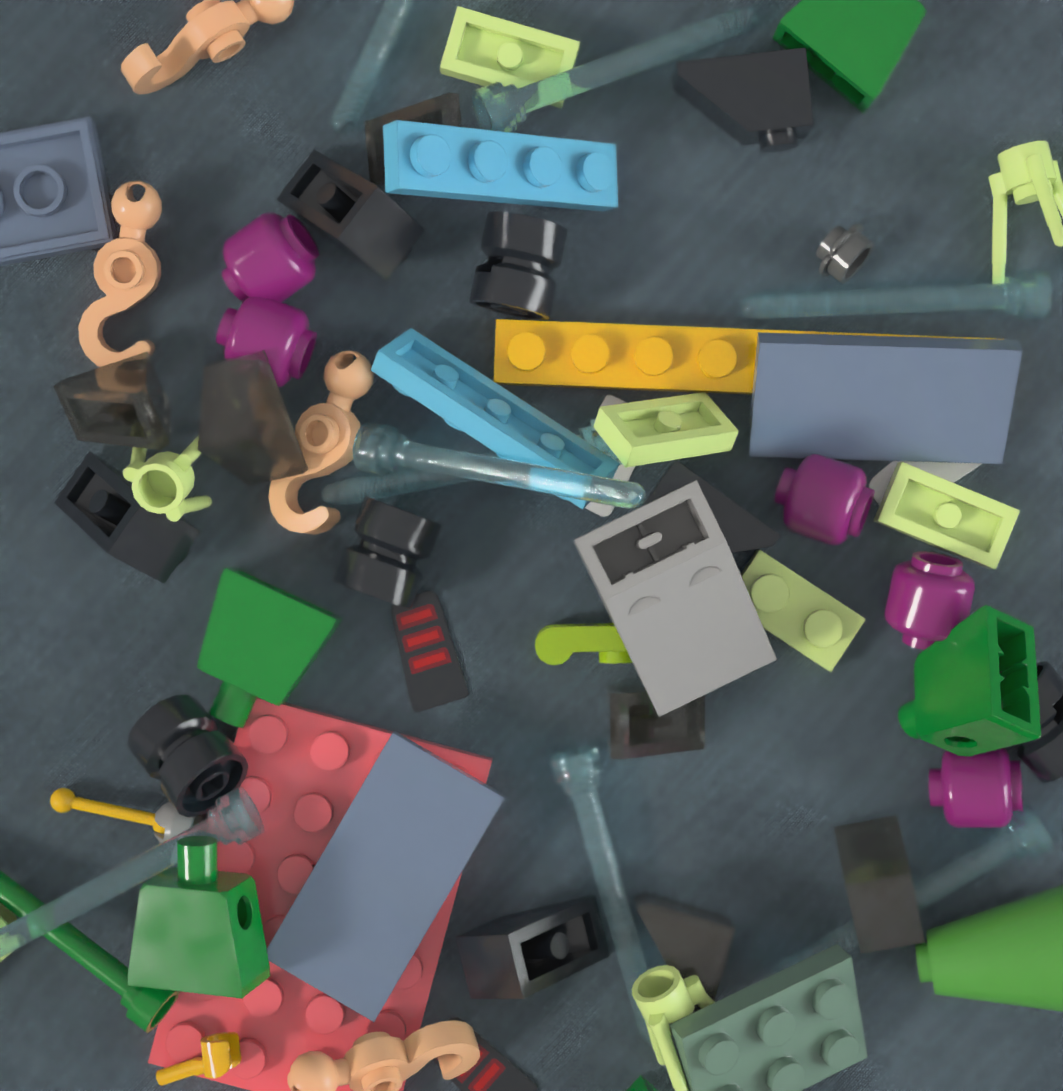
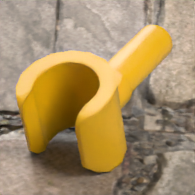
M222 1032L203 1037L200 1040L202 1056L157 1070L156 1080L161 1086L193 1075L199 1076L204 1074L207 1078L223 1076L229 1069L236 1067L241 1062L238 1033Z

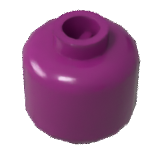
M266 212L225 241L223 257L227 267L222 270V277L229 290L243 302L252 296L283 302L315 278L316 264L314 259L319 256V249L310 232L295 216L289 214L286 217H282L274 212Z
M253 296L248 297L238 310L229 307L225 311L216 335V343L225 346V365L230 371L273 388L283 387L291 378L300 380L303 377L312 358L317 339V333L309 330V319L302 310L274 299Z
M812 454L802 460L797 470L789 467L785 468L777 486L774 503L784 506L783 521L787 530L830 546H837L843 543L849 535L856 538L859 537L867 520L875 490L866 487V474L859 467L820 454Z
M922 551L913 553L912 560L901 562L895 566L885 609V620L893 629L903 634L902 642L904 644L925 650L934 642L945 640L955 626L969 617L975 591V582L969 574L962 570V561L945 554Z
M1005 748L970 757L958 756L945 750L942 756L941 768H929L931 807L943 806L945 819L955 828L1006 827L1013 818V812L1023 811L1021 760H1011Z

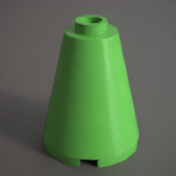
M1063 884L926 930L927 943L915 944L920 983L933 982L935 995L1063 1012Z

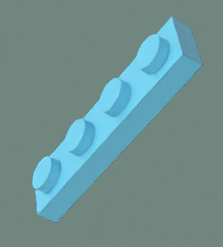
M395 120L383 125L385 193L602 212L618 208L616 144Z
M410 328L377 352L371 368L372 372L392 384L399 393L412 397L441 416L454 429L465 432L494 451L504 462L517 466L549 487L551 492L557 497L570 501L583 510L611 483L620 465L619 462L414 329Z

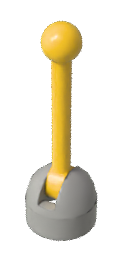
M59 788L50 797L52 808L59 813H66L76 809L153 826L154 836L163 846L177 851V841L188 836H201L205 814L185 817L180 815L170 802L162 805L156 813L76 797L74 792L68 788Z

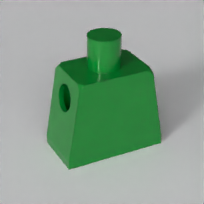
M801 0L780 20L772 39L785 50L806 48L808 69L864 114L883 90L927 10L918 0Z
M225 567L220 577L197 664L199 670L223 681L208 713L227 724L244 728L258 697L278 706L285 703L336 631L343 617L239 568Z
M985 605L955 626L945 640L934 642L917 656L914 662L915 698L901 705L898 710L899 723L904 732L911 738L921 739L958 756L970 757L1033 741L1041 737L1033 626Z
M188 836L177 841V867L168 868L143 883L139 891L127 976L129 986L242 999L270 977V965L255 880L246 873L218 871L216 838L211 836Z

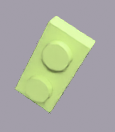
M457 6L440 64V72L447 76L562 109L580 49V41Z
M706 392L600 406L593 426L625 468L731 451L739 432Z
M899 462L894 469L873 521L985 568L996 570L1020 510L907 463Z
M760 549L755 551L741 573L763 628L827 671L832 672L866 619Z

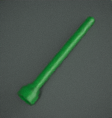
M0 870V903L122 996L120 1004L127 1009L126 1017L146 1033L152 1031L163 1020L176 1002L180 991L129 986L127 977L129 968Z

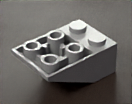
M697 480L573 540L659 717L777 660L727 541Z

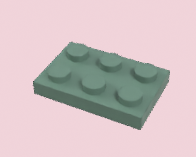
M838 944L669 1024L672 1040L689 1091H802L867 1058L852 957Z

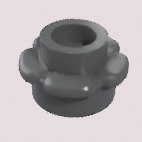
M861 224L852 225L849 231L838 225L824 238L816 252V256L822 260L819 267V273L822 276L828 277L831 275L844 284L861 269L874 248V242L862 234L864 227Z

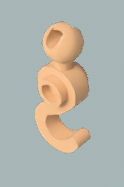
M204 0L187 13L186 19L188 23L174 37L164 52L156 57L148 43L141 44L124 59L121 64V72L136 94H149L158 91L183 77L195 66L199 59L211 58L214 63H219L233 57L245 46L246 42L243 37L248 32L250 25L257 21L271 25L284 22L292 13L294 0H241L237 3L234 1Z
M143 181L126 182L114 192L111 208L115 220L121 225L119 238L106 243L99 250L93 264L94 278L99 288L107 296L94 301L84 311L78 326L79 342L85 355L97 366L110 371H127L145 363L155 351V345L150 340L138 341L128 349L118 351L106 344L103 338L105 321L110 316L131 309L147 298L157 288L161 278V262L156 251L145 242L146 230L152 228L159 220L162 212V201L158 192L150 184ZM140 184L145 188L143 198L137 201L133 196V187Z
M341 351L330 357L324 368L323 377L326 387L330 391L326 403L310 406L301 414L295 427L294 439L296 449L301 457L287 461L277 470L270 483L268 499L271 512L278 524L289 531L316 535L330 530L340 520L341 515L336 508L319 506L314 510L304 513L298 504L297 498L298 491L303 483L313 478L329 475L346 466L356 457L361 448L363 436L361 425L355 414L350 410L354 400L368 393L373 385L374 372L371 371L370 361L357 351Z
M442 1021L427 1025L413 1032L404 1041L398 1037H392L386 1032H371L355 1040L352 1048L341 1059L333 1060L332 1057L321 1051H308L299 1055L291 1065L287 1076V1083L291 1091H336L338 1086L348 1084L353 1091H398L402 1087L403 1081L417 1073L436 1057L443 1079L450 1080L467 1072L476 1065L480 1058V1051L473 1027L462 1021Z

